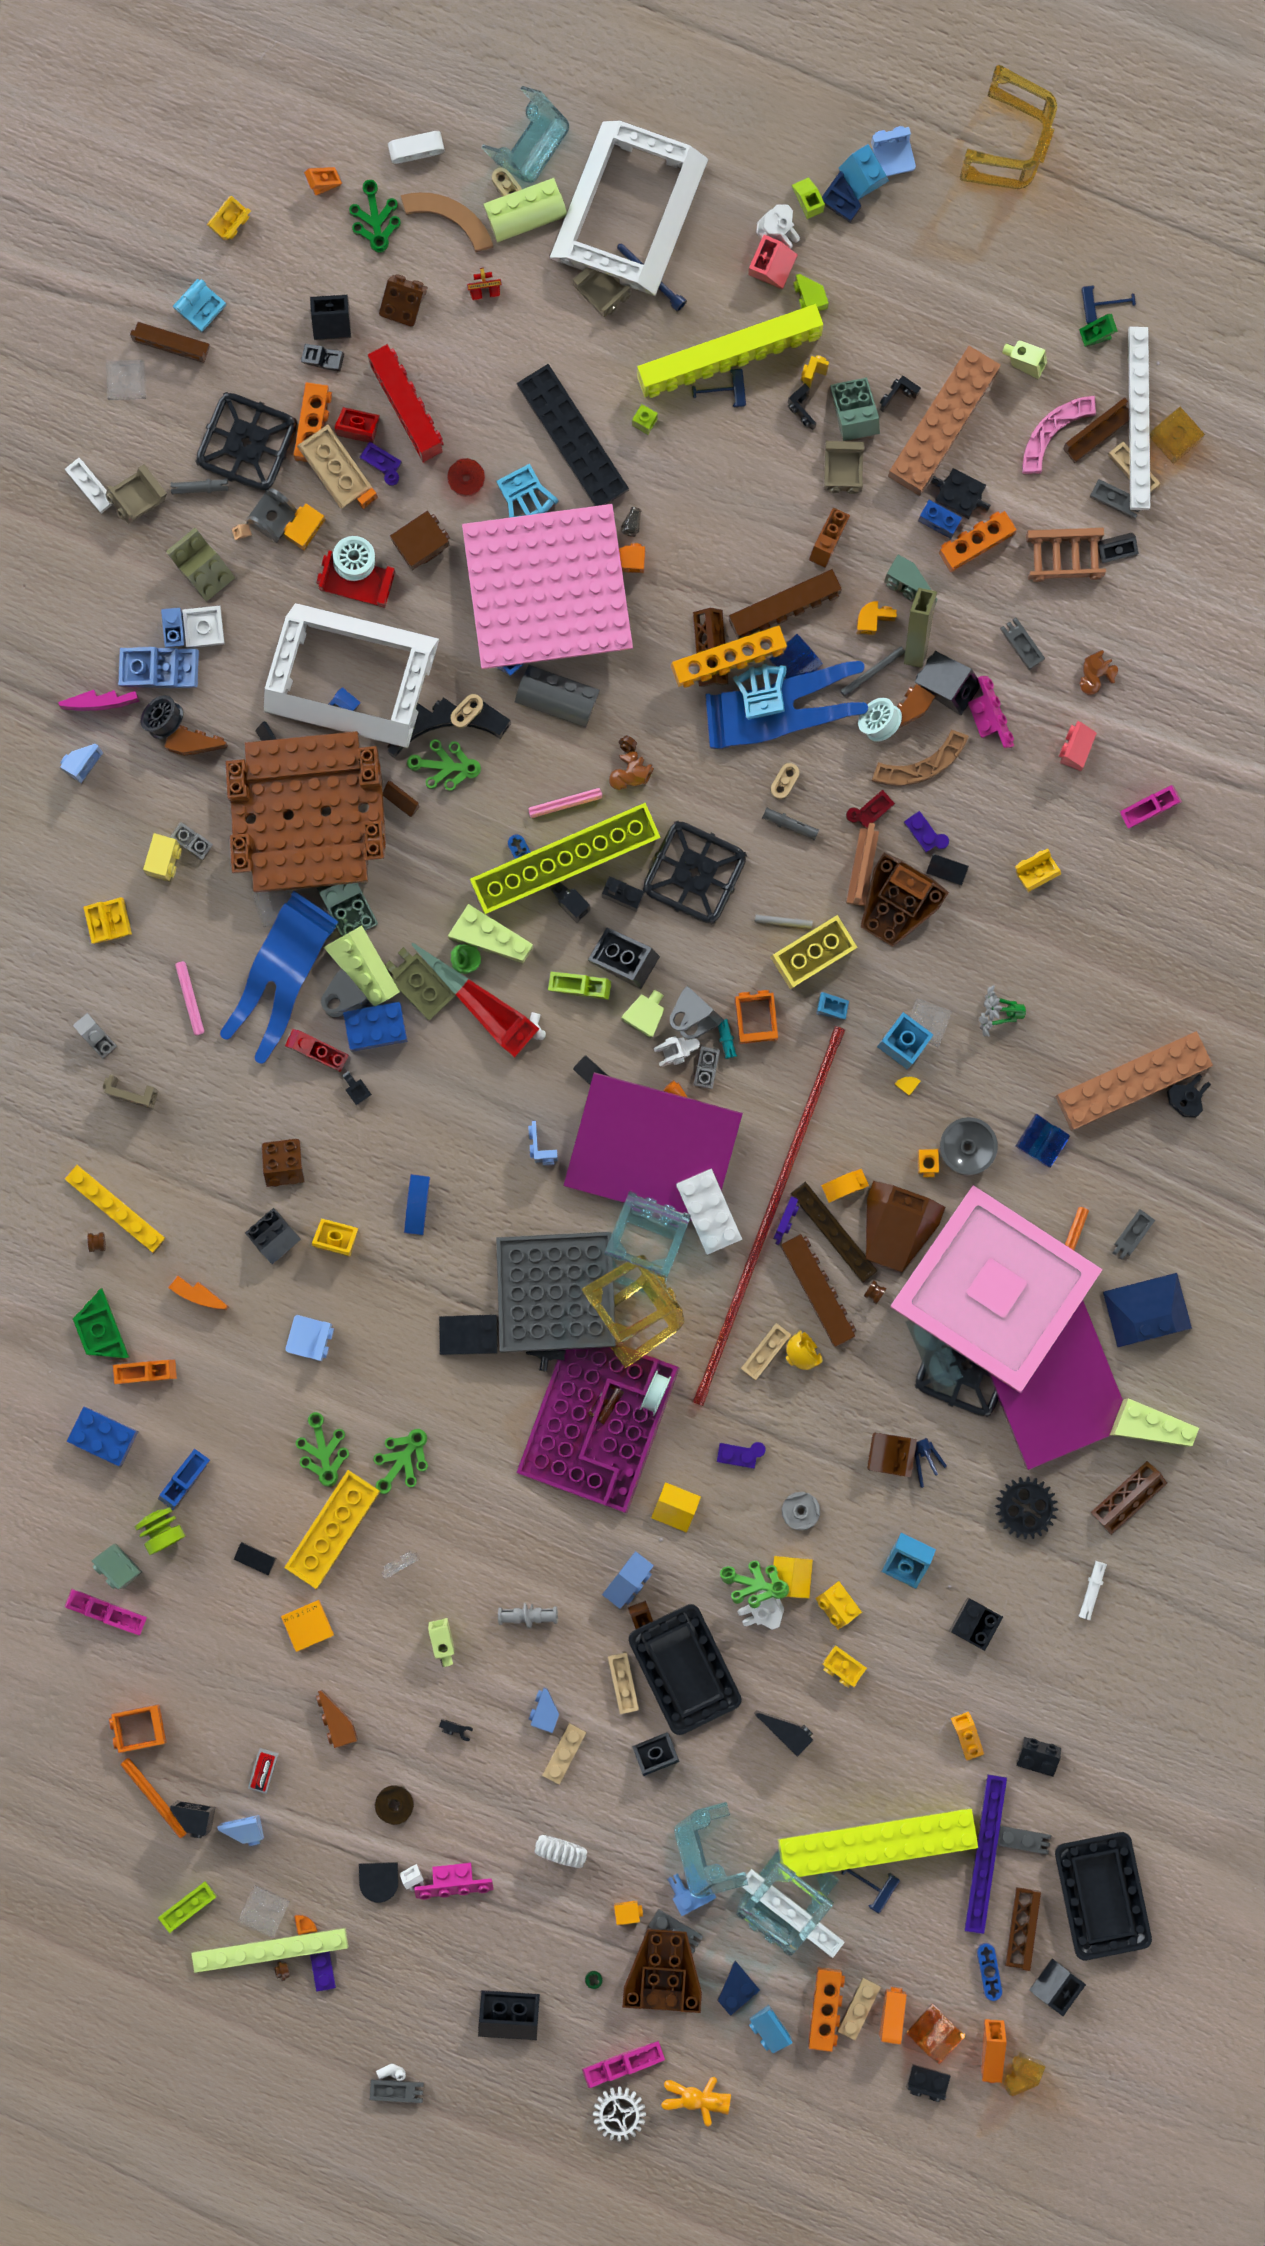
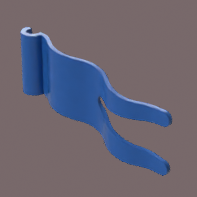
M862 661L845 662L785 679L781 688L785 712L749 720L746 717L744 698L741 691L721 692L718 695L705 694L710 748L723 749L735 745L762 743L798 730L822 725L849 716L866 714L868 705L864 702H850L804 709H795L793 706L794 701L803 696L814 693L848 676L862 673L865 668ZM776 683L771 684V688H774ZM765 687L758 688V691L765 690Z
M293 891L288 902L279 911L266 940L252 964L243 995L236 1009L220 1032L221 1037L228 1040L233 1036L258 1004L267 983L274 982L276 991L272 1014L267 1030L255 1054V1061L257 1063H265L287 1028L302 984L313 967L326 939L334 932L339 921L296 891Z

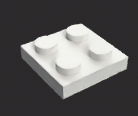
M220 606L182 610L186 648L225 644Z

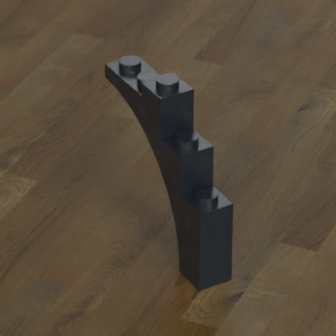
M443 697L441 701L438 700L432 708L434 711L432 713L417 702L416 710L418 715L410 742L429 731L454 726L451 722V714L457 706ZM472 702V703L470 704V707H471V708H476V707H477V703H476V702ZM483 702L481 712L466 727L486 731L501 739L511 725V720ZM458 716L457 721L462 722L464 717ZM388 744V754L396 758L404 747Z

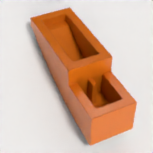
M177 1276L168 1287L181 1297L199 1305L223 1310L229 1308L227 1304L199 1282L192 1287L183 1278Z
M175 1360L113 1365L114 1384L177 1379Z

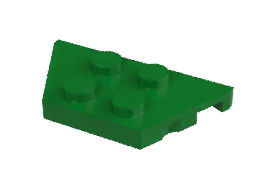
M101 1288L73 1318L86 1355L129 1358L104 1289Z

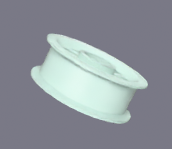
M349 536L340 540L333 551L334 568L341 577L347 580L357 581L366 578L373 571L375 565V552L372 545L366 539L358 536ZM352 556L358 557V559L355 561L350 560L349 558Z
M887 698L875 699L867 704V713L859 716L858 726L863 733L867 734L870 740L879 742L888 739L897 731L902 720V714L900 709L894 706L891 700Z
M658 1370L656 1371L640 1410L645 1408L654 1412L653 1415H655L671 1376L666 1378L658 1374Z

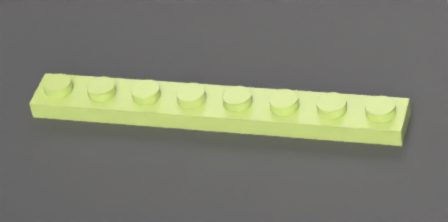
M346 1928L197 1951L191 1954L194 1973L347 1949L348 1941Z

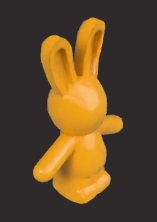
M716 2077L710 2078L703 2092L695 2087L686 2088L677 2082L667 2080L664 2083L666 2090L681 2095V2098L666 2099L662 2102L661 2106L664 2110H674L683 2107L688 2110L701 2109L704 2124L709 2127L712 2124L709 2111L725 2115L729 2114L731 2094L712 2092L717 2083Z

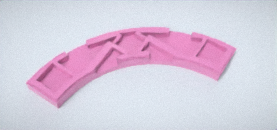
M1095 396L1074 399L1057 407L1042 419L1033 431L1026 446L1022 474L1042 472V460L1045 449L1053 436L1061 428L1080 418L1096 415Z

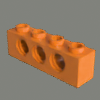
M305 383L294 450L296 461L308 462L297 446L322 429L324 422H328L329 410H326L327 403H331L332 392H329L328 385ZM314 402H320L321 406L319 408H313L312 404ZM311 420H317L318 425L315 427L309 426V422Z
M998 511L992 514L987 522L981 521L973 526L974 529L972 531H964L957 536V540L953 542L949 540L941 545L939 555L950 572L1015 535L1017 529L1005 511L1002 513ZM995 527L998 533L991 534L988 528ZM977 536L982 540V542L980 544H975L972 541V538ZM962 546L966 552L958 553L956 547Z
M817 1968L808 2042L809 2049L832 2052L833 2046H837L838 2035H835V2027H839L840 2015H837V2009L842 2006L843 1996L839 1995L840 1987L844 1988L845 1976L842 1975L841 1970ZM827 1985L835 1987L834 1992L830 1995L824 1993V1988ZM824 2005H831V2013H822V2007ZM826 2024L830 2027L827 2034L819 2032L821 2025Z

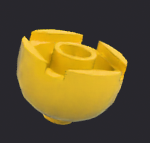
M799 1331L789 1339L786 1345V1359L791 1366L795 1365L798 1369L809 1370L818 1366L823 1361L821 1353L817 1355L815 1351L818 1348L806 1332L802 1333V1331Z

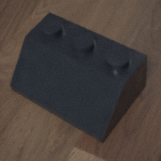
M178 1800L170 1806L171 1812L184 1831L191 1833L190 1837L202 1838V1836H206L212 1830L216 1807Z
M481 1990L478 2037L537 2040L540 1994Z

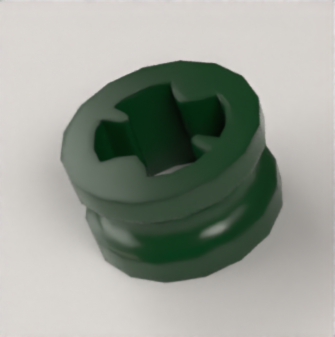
M590 1971L586 1974L585 1983L589 1988L597 1989L601 1986L603 1978L599 1972ZM594 1974L597 1975L599 1983L597 1985L595 1983L590 1985L589 1976L592 1975L594 1977Z

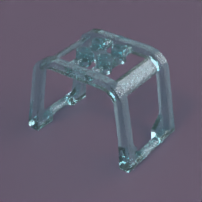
M629 1191L604 1254L648 1269V1272L660 1277L646 1280L645 1284L619 1275L621 1270L613 1260L614 1281L660 1299L691 1215L685 1212L684 1214L675 1211V1208L665 1204L662 1206L657 1204V1201L647 1197L644 1199L637 1196L636 1193ZM627 1222L672 1239L673 1242L667 1257L654 1260L651 1263L626 1253V1249L620 1240Z
M778 1848L759 1873L765 1880L753 1895L748 1891L744 1893L739 1902L736 1915L742 1920L745 1919L749 1922L750 1928L756 1932L760 1931L765 1935L764 1938L769 1943H776L790 1957L833 1906L834 1902L827 1895L838 1883L839 1879L830 1872L818 1874L817 1880L821 1890L816 1891L795 1875L796 1873L780 1861ZM775 1881H792L812 1897V1902L805 1910L812 1918L800 1932L759 1901Z

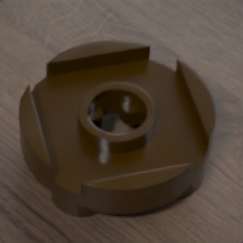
M390 1785L382 1789L375 1801L376 1814L382 1821L391 1825L404 1823L410 1817L414 1808V1800L411 1793L405 1787ZM395 1799L396 1802L400 1803L397 1807L398 1810L389 1807V1804L392 1803L391 1800Z

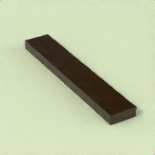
M806 1181L790 1193L792 1197L798 1199L797 1203L862 1283L877 1272V1269L870 1261L866 1260L865 1254Z

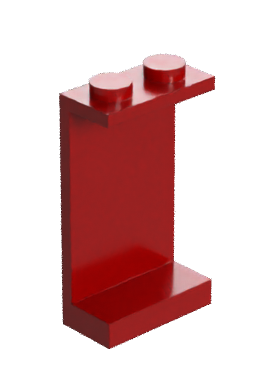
M329 550L328 554L324 555L322 560L323 572L318 574L316 584H319L320 591L386 608L395 576V568L387 566L384 569L374 566L373 571L366 578L351 581L341 577L336 572L332 551Z

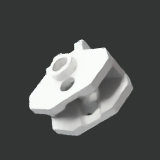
M776 205L773 209L769 210L757 222V235L761 239L763 235L772 237L791 249L793 246L788 237L795 243L800 240V237L793 229V210L790 206Z
M674 1036L666 1039V1042L653 1049L654 1052L663 1051L665 1059L659 1062V1066L663 1067L672 1063L678 1065L685 1062L684 1058L700 1047V1042L695 1038L685 1041L684 1037L676 1038Z
M765 1590L758 1591V1592H757V1595L762 1594V1593H764V1592H766V1591H765ZM772 1597L762 1601L758 1608H751L747 1605L740 1608L737 1612L740 1616L752 1612L753 1616L742 1621L744 1626L757 1623V1625L762 1624L773 1630L780 1626L784 1607L780 1599Z

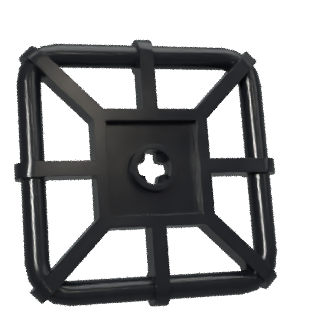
M225 392L217 403L210 423L206 425L205 429L207 430L198 449L195 462L197 466L228 478L230 482L236 481L256 490H265L266 492L274 484L282 462L287 458L286 453L298 422L296 418L289 414L266 406L261 401L258 403L238 394ZM232 401L256 409L251 423L238 418ZM226 402L234 418L230 432L216 427ZM262 412L286 421L268 430L257 426ZM288 429L279 451L266 447L271 435ZM213 433L227 438L223 449L204 456ZM249 438V441L252 442L251 445L247 444L244 447L242 440ZM263 452L276 457L267 481L259 466ZM224 455L236 459L231 472L207 463ZM242 461L255 467L261 483L237 474Z
M679 820L675 821L669 828L659 851L654 855V862L645 878L642 890L652 899L674 908V911H680L699 921L712 925L721 916L731 893L735 891L734 886L745 865L747 854L739 847L716 837L712 832L707 833L688 823L679 822ZM682 829L707 840L701 854L688 848ZM676 831L684 850L679 862L665 856ZM711 843L736 854L718 862L706 857ZM662 861L676 867L670 879L651 885ZM738 861L727 884L714 879L718 867ZM698 868L700 875H696L694 878L691 877L690 869ZM670 884L684 889L678 902L654 890ZM710 884L724 889L714 913H712L706 897ZM688 892L701 897L707 915L683 905Z
M932 1336L928 1347L926 1346L924 1350L926 1353L916 1376L915 1388L928 1396L948 1403V1406H956L979 1416H991L999 1400L994 1389L987 1406L979 1388L983 1376L990 1377L988 1371L953 1348L950 1355L935 1350L939 1339ZM937 1353L938 1357L947 1360L943 1373L923 1381L933 1355ZM966 1360H969V1364L972 1365L971 1369L967 1368V1370L965 1371L963 1370V1366L961 1365V1363L966 1362ZM944 1377L957 1382L952 1396L925 1386ZM962 1384L975 1390L982 1408L957 1399Z

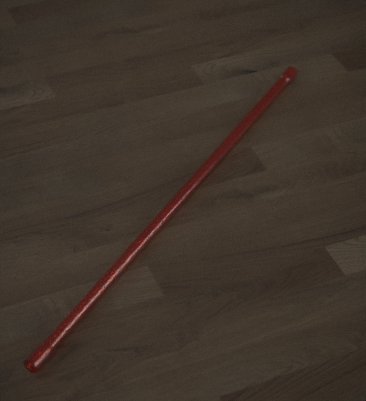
M835 1026L830 1037L818 1075L701 1384L695 1394L693 1403L704 1406L721 1355L836 1051L845 1033V1029Z

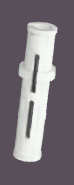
M1095 1561L1091 1577L1088 1578V1588L1078 1617L1091 1620L1100 1585H1103L1102 1579L1107 1564Z

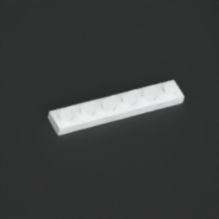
M753 1869L748 1872L739 1884L832 1958L845 1943L840 1937Z

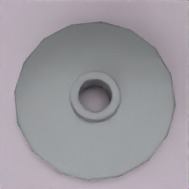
M795 1492L786 1498L782 1506V1517L785 1523L796 1530H807L813 1527L820 1516V1505L816 1498L809 1493ZM800 1507L804 1508V1514L802 1515L797 1513V1509Z

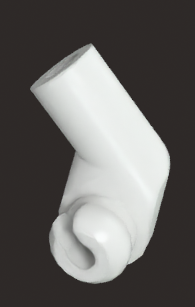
M532 1012L530 1021L540 1028L538 1023L541 1015ZM540 1028L533 1038L543 1040L546 1033Z
M389 2064L376 2071L380 2080L391 2076L397 2081H403L406 2077L405 2070L395 2064Z

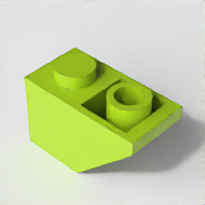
M809 177L791 185L806 219L824 212L825 203L818 188Z
M796 274L793 286L795 292L800 294V308L816 304L818 311L828 309L829 303L823 285L801 274Z

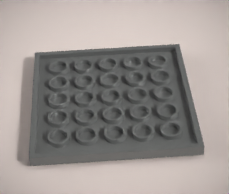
M612 1232L496 1237L500 1353L616 1347Z

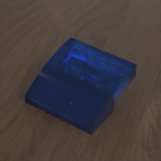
M798 634L786 643L787 648L783 651L784 654L778 657L772 656L769 659L774 666H786L785 679L815 672L823 664Z
M1035 1114L1015 1147L1051 1168L1070 1135L1056 1125H1052L1038 1114Z

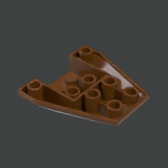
M884 852L873 870L860 927L894 947L941 907L949 892L931 877L905 861ZM899 864L932 883L923 900L889 881Z
M873 1181L867 1197L866 1260L902 1273L940 1225L946 1207L930 1198L900 1187Z
M647 1929L624 1985L622 2008L701 2013L702 1991L687 1932Z

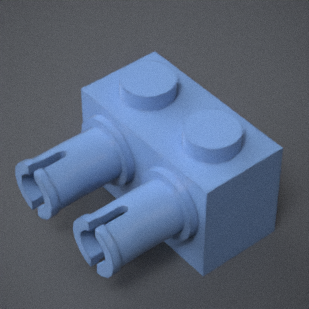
M696 1864L691 1866L694 1875L690 1868L684 1870L693 1885L690 1890L688 1888L685 1889L679 1874L673 1876L677 1882L676 1884L672 1877L667 1879L675 1893L673 1901L681 1916L717 1898L709 1881L702 1879Z

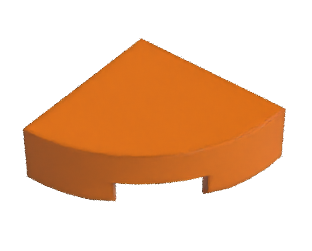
M295 1915L298 1935L318 1931L315 1923L309 1917Z

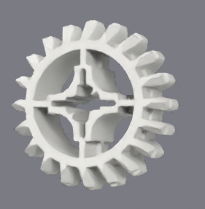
M541 1835L535 1845V1853L538 1856L566 1866L581 1868L587 1858V1850L585 1848L555 1837Z
M619 2086L618 2093H615L612 2087L610 2088L611 2095L604 2091L605 2099L600 2096L598 2097L601 2105L594 2104V2108L599 2110L593 2112V2116L599 2117L594 2120V2124L601 2123L597 2130L605 2129L603 2132L604 2137L611 2133L610 2140L614 2139V2135H618V2141H621V2135H624L625 2140H629L628 2133L635 2137L634 2129L641 2131L638 2123H645V2120L640 2118L646 2116V2112L640 2111L645 2108V2105H638L642 2099L641 2097L634 2099L636 2096L635 2091L628 2095L629 2088L625 2089V2093H621L622 2088ZM618 2099H625L633 2106L624 2107L619 2103ZM612 2101L614 2109L603 2116L605 2106ZM617 2106L620 2112L625 2113L622 2114V2122L618 2115H614L616 2114ZM636 2112L633 2123L626 2127V2117ZM606 2121H616L621 2129L610 2127Z

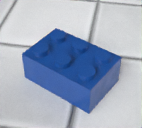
M400 1002L343 1012L351 1052L408 1042Z
M83 1406L66 1442L117 1466H122L139 1431Z

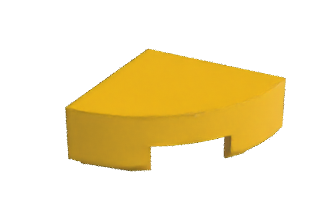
M904 1077L896 1081L894 1085L910 1096L921 1080L915 1077Z

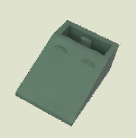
M867 377L830 385L843 441L880 434L879 416Z
M898 554L886 574L884 581L886 586L893 591L898 590L902 592L903 596L909 600L915 599L918 588L931 590L915 563Z
M358 883L317 887L331 916L339 921L337 928L341 936L360 926L366 931L378 924Z
M117 1544L111 1545L92 1560L94 1570L100 1575L104 1574L108 1578L106 1582L113 1589L126 1588L142 1573L138 1566Z

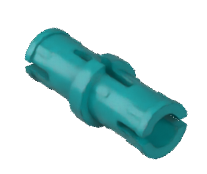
M724 1019L718 1026L719 1042L722 1043L725 1059H730V1057H736L737 1054L733 1043L734 1036L731 1035L728 1019Z

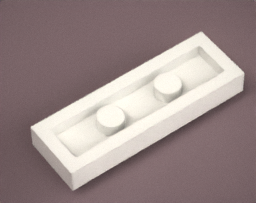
M80 458L65 468L68 475L101 514L112 506L106 499L107 490Z

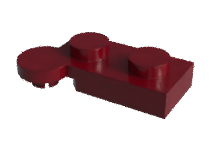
M881 790L860 810L855 807L848 809L846 818L851 823L859 821L867 829L869 823L876 822L895 803L884 790Z

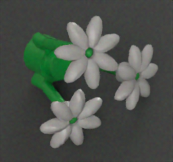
M994 985L988 988L985 995L984 1007L987 1010L985 1014L983 1012L981 1017H979L983 1036L987 1035L988 1037L990 1036L989 1029L992 1026L1017 1022V1019H1024L1026 1015L1024 1004H1017V1001L998 998L995 992H993ZM999 1002H1000V1003L1007 1004L1008 1006H1007V1007H1002V1006H1000V1005H998V1004H999ZM1000 1011L1006 1012L1007 1016L1009 1017L1006 1019L993 1021L994 1017L999 1019Z

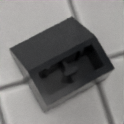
M348 294L310 297L314 340L352 338Z
M275 1208L267 1212L245 1232L272 1265L301 1240Z
M967 1597L949 1632L985 1651L1003 1616Z
M1052 1958L1029 1990L1061 2016H1064L1086 1984Z

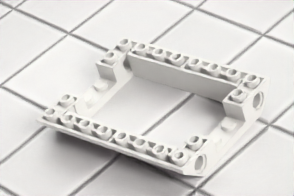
M622 121L602 122L550 259L580 270H584L586 267L619 278L622 285H629L633 289L656 296L708 158L690 145ZM614 144L629 152L636 148L666 159V165L681 168L644 265L577 242Z
M295 603L285 618L266 682L264 712L345 733L358 731L361 737L408 748L418 715L416 705L425 675L429 676L439 639ZM307 625L312 628L410 652L391 720L287 694L293 682L290 678L299 644H304Z

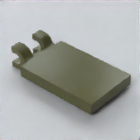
M403 947L398 954L405 961L397 968L389 960L385 967L393 975L392 979L397 988L430 1021L456 995L418 953L412 957Z

